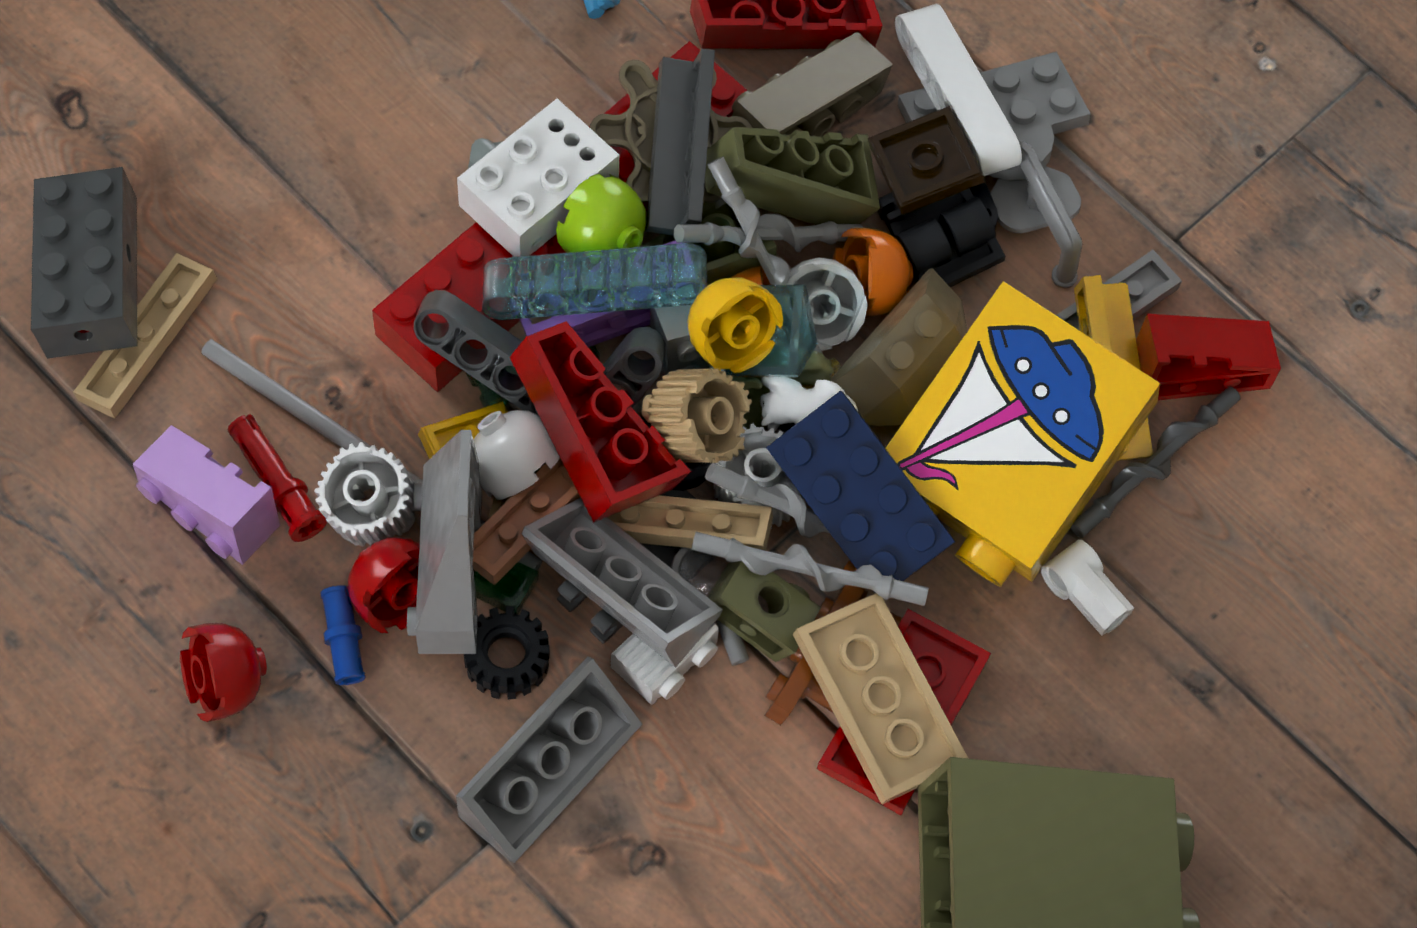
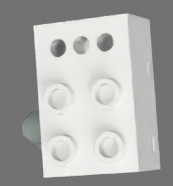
M557 98L504 141L492 142L484 138L475 140L471 147L468 169L457 177L459 206L521 263L557 234L556 227L558 221L564 224L569 212L563 206L567 198L580 183L596 174H601L605 178L610 177L609 174L619 178L620 155Z

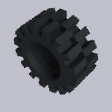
M506 606V613L499 614L497 607L489 609L490 616L488 618H485L483 614L478 616L476 654H464L465 668H467L468 677L471 682H477V689L482 693L486 689L491 690V697L499 699L500 693H507L508 700L516 699V692L522 691L525 696L531 693V685L535 684L538 687L543 681V673L547 674L550 658L548 634L546 630L542 631L540 620L537 617L533 621L530 620V612L524 609L521 610L520 615L514 614V606ZM513 638L523 645L525 656L518 665L512 668H501L491 662L488 651L490 646L498 639Z

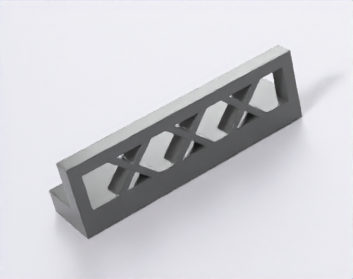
M701 49L694 62L663 57L659 63L645 232L674 236L676 225L700 224L702 221L714 50Z

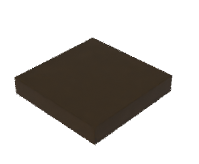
M950 106L868 138L869 147L902 215L984 183L983 172Z

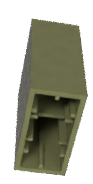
M950 757L918 786L921 928H1201L1195 910L1182 906L1180 872L1186 870L1192 859L1194 827L1188 814L1176 812L1174 778Z

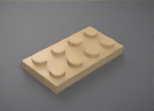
M875 593L795 630L793 636L882 805L918 788L923 781L950 757L968 758L882 597Z

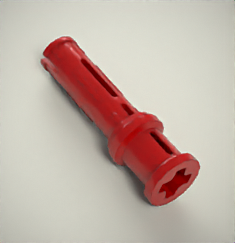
M248 414L247 417L242 415L236 418L228 426V433L239 446L258 478L272 488L277 512L281 514L289 526L288 534L292 541L302 542L317 535L326 526L327 520L308 497V487L305 482L294 478L289 473L284 462L260 429L253 415Z

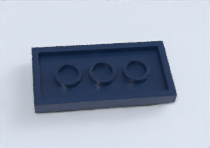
M839 391L766 447L856 569L863 565H872L882 575H892L896 580L905 581L956 542L843 391Z

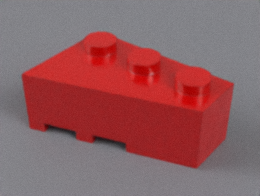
M1147 313L1136 339L1141 371L1160 383L1158 401L1217 395L1228 386L1233 387L1238 392L1271 389L1281 370L1269 321Z

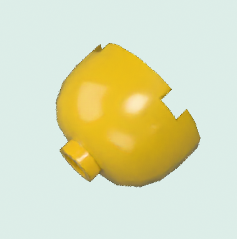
M743 277L721 278L709 284L697 295L690 307L687 324L692 345L714 369H719V371L721 369H730L733 373H740L758 365L772 351L776 343L771 338L775 333L776 326L782 329L784 320L782 307L773 294L755 282Z

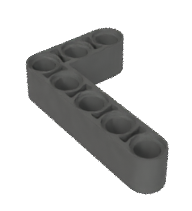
M445 290L429 292L423 298L414 320V333L424 345L521 410L530 411L538 415L519 375L509 373L504 368L506 366H514L510 356L522 341L452 293ZM432 313L442 315L447 322L436 323L428 315ZM650 327L633 329L603 364L606 368L603 373L612 384H618L626 389L625 392L634 402L631 406L632 408L658 378L662 370L665 353L663 336L657 330ZM478 340L482 342L486 348L475 349L471 347L466 341ZM636 351H646L653 358L641 360L635 357L633 353Z

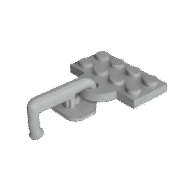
M1057 52L980 72L1016 134L1022 153L1020 165L990 174L991 177L998 178L991 192L998 212V222L1003 228L1013 233H1026L1049 226L1061 249L1059 264L1052 270V280L1059 287L1069 288L1077 281V270L1083 245L1082 239L1071 220L1080 211L1081 197L1067 174L1049 168L1046 165L1050 162L1055 138L1054 134L1089 125L1091 113ZM925 88L898 96V108L906 123L937 111Z

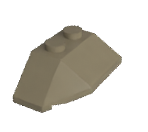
M933 268L928 269L831 378L830 381L837 383L845 391L846 395L856 403L859 414L868 426L903 424L967 333L962 300Z

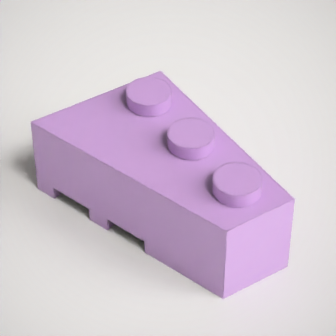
M171 425L133 463L138 479L136 487L152 503L157 504L161 500L171 508L172 511L170 513L173 518L186 530L192 531L196 528L207 537L205 541L208 546L220 557L226 559L230 555L243 565L280 526L272 488L262 481L256 487L251 486L239 478L243 473L240 467L232 462L226 467L222 466L211 457L213 455L211 449Z

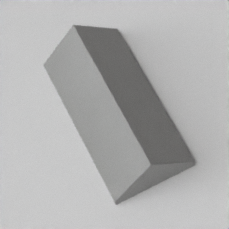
M581 498L525 526L521 533L539 558L675 668L719 618L723 610L609 518L606 517L593 523Z
M587 656L456 795L458 817L513 863L522 856L642 725L641 721L593 658Z

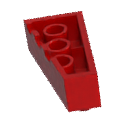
M567 321L526 336L510 356L593 523L672 490L691 472L681 459L676 461L662 444L665 439L654 426L649 428L631 407L634 402L623 389L617 390L603 373L606 368Z

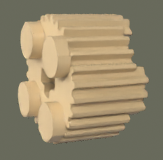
M678 369L670 371L669 375L662 376L663 381L656 383L658 389H653V394H649L643 399L642 416L665 439L662 444L676 461L679 459L684 463L731 461L732 457L739 455L738 450H744L743 443L745 437H740V435L745 433L743 424H746L747 420L744 419V414L749 412V405L752 403V400L747 398L749 391L743 389L744 382L732 381L733 377L731 375L726 376V372L719 371V369Z

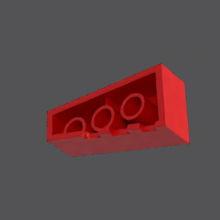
M692 0L690 6V14L702 49H826L834 40H843L857 31L870 44L876 47L883 27L874 0Z

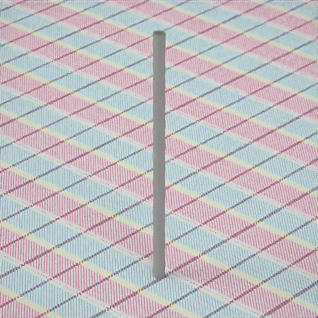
M210 339L202 348V355L339 447L348 450L349 444L358 447L360 442H363L366 447H371V445L214 340ZM408 471L414 480L413 483H423L422 479ZM481 519V526H482V525L485 523V521H483V520ZM528 551L515 565L530 575H534L540 568L542 560Z

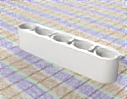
M934 4L897 15L895 18V29L903 51L937 111L950 106L983 175H990L1020 165L1022 153L1016 134L943 8L939 4Z

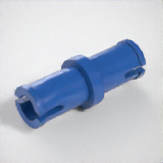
M345 585L328 587L322 590L320 594L321 599H323L327 623L324 641L331 648L335 684H356L366 678L358 642L362 639L361 627L355 624L348 587Z

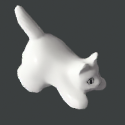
M765 373L761 377V382L770 389V392L763 394L760 398L763 416L761 425H768V431L770 428H774L775 432L781 424H797L839 391H843L845 395L846 393L837 383L829 380H816L815 386L806 390L800 382L794 379ZM846 395L847 398L850 400V402L853 404V406H854V407L856 408V410L858 411V408H857V406H856V403H855L848 395Z

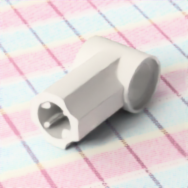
M1077 540L1041 567L1042 577L1050 590L1063 600L1069 598L1101 636L1110 633L1118 627L1134 609L1130 602L1103 573V565L1099 556L1083 540Z

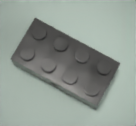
M123 167L34 179L31 330L47 359L137 346V197Z

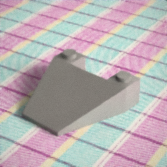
M460 430L423 465V483H414V511H421L417 605L416 607H408L407 633L408 636H416L418 654H476L478 608L473 571L474 529L481 527L482 487L479 484V459L471 430Z

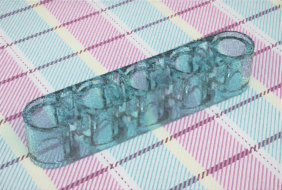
M682 243L494 259L486 263L483 270L482 310L491 318L510 320L692 305L697 295L707 287V254L698 245Z

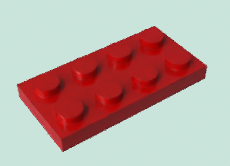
M907 609L898 628L952 726L987 664L991 653L918 613ZM840 726L820 759L817 770L881 804ZM916 789L883 804V806L902 815Z

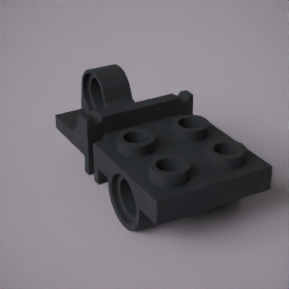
M970 188L903 215L892 193L879 198L880 209L877 212L881 220L886 218V225L892 236L900 242L907 253L908 260L913 266V276L916 282L919 281L928 269L933 268L947 285L952 287L1005 261L1006 256L996 239V232L991 217L982 201L978 197L973 196Z

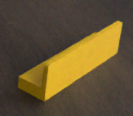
M1101 275L1084 276L1074 288L1080 331L1141 370L1128 285L1126 283L1102 284ZM1148 417L1117 461L1149 458L1153 454Z

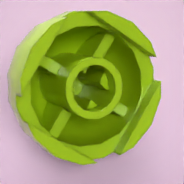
M601 174L592 175L580 183L567 198L563 206L569 210L565 223L563 224L558 221L556 227L557 240L563 250L577 260L594 266H606L630 256L640 247L646 227V209L642 200L627 183L611 174L607 178Z

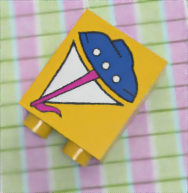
M1003 281L888 443L886 449L939 520L966 537L955 554L961 562L999 587L1003 585L1013 570L1033 582L1041 571V567L1050 558L1157 404L1160 383Z

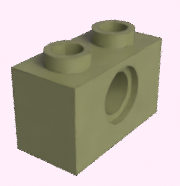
M742 561L729 562L708 596L711 601L723 609L717 620L774 662L796 653L799 646L793 633L797 628L814 621L821 609L819 605L809 599V594L802 587L793 583H787L774 572L767 575L754 574ZM758 596L766 600L769 609L768 613L761 608Z

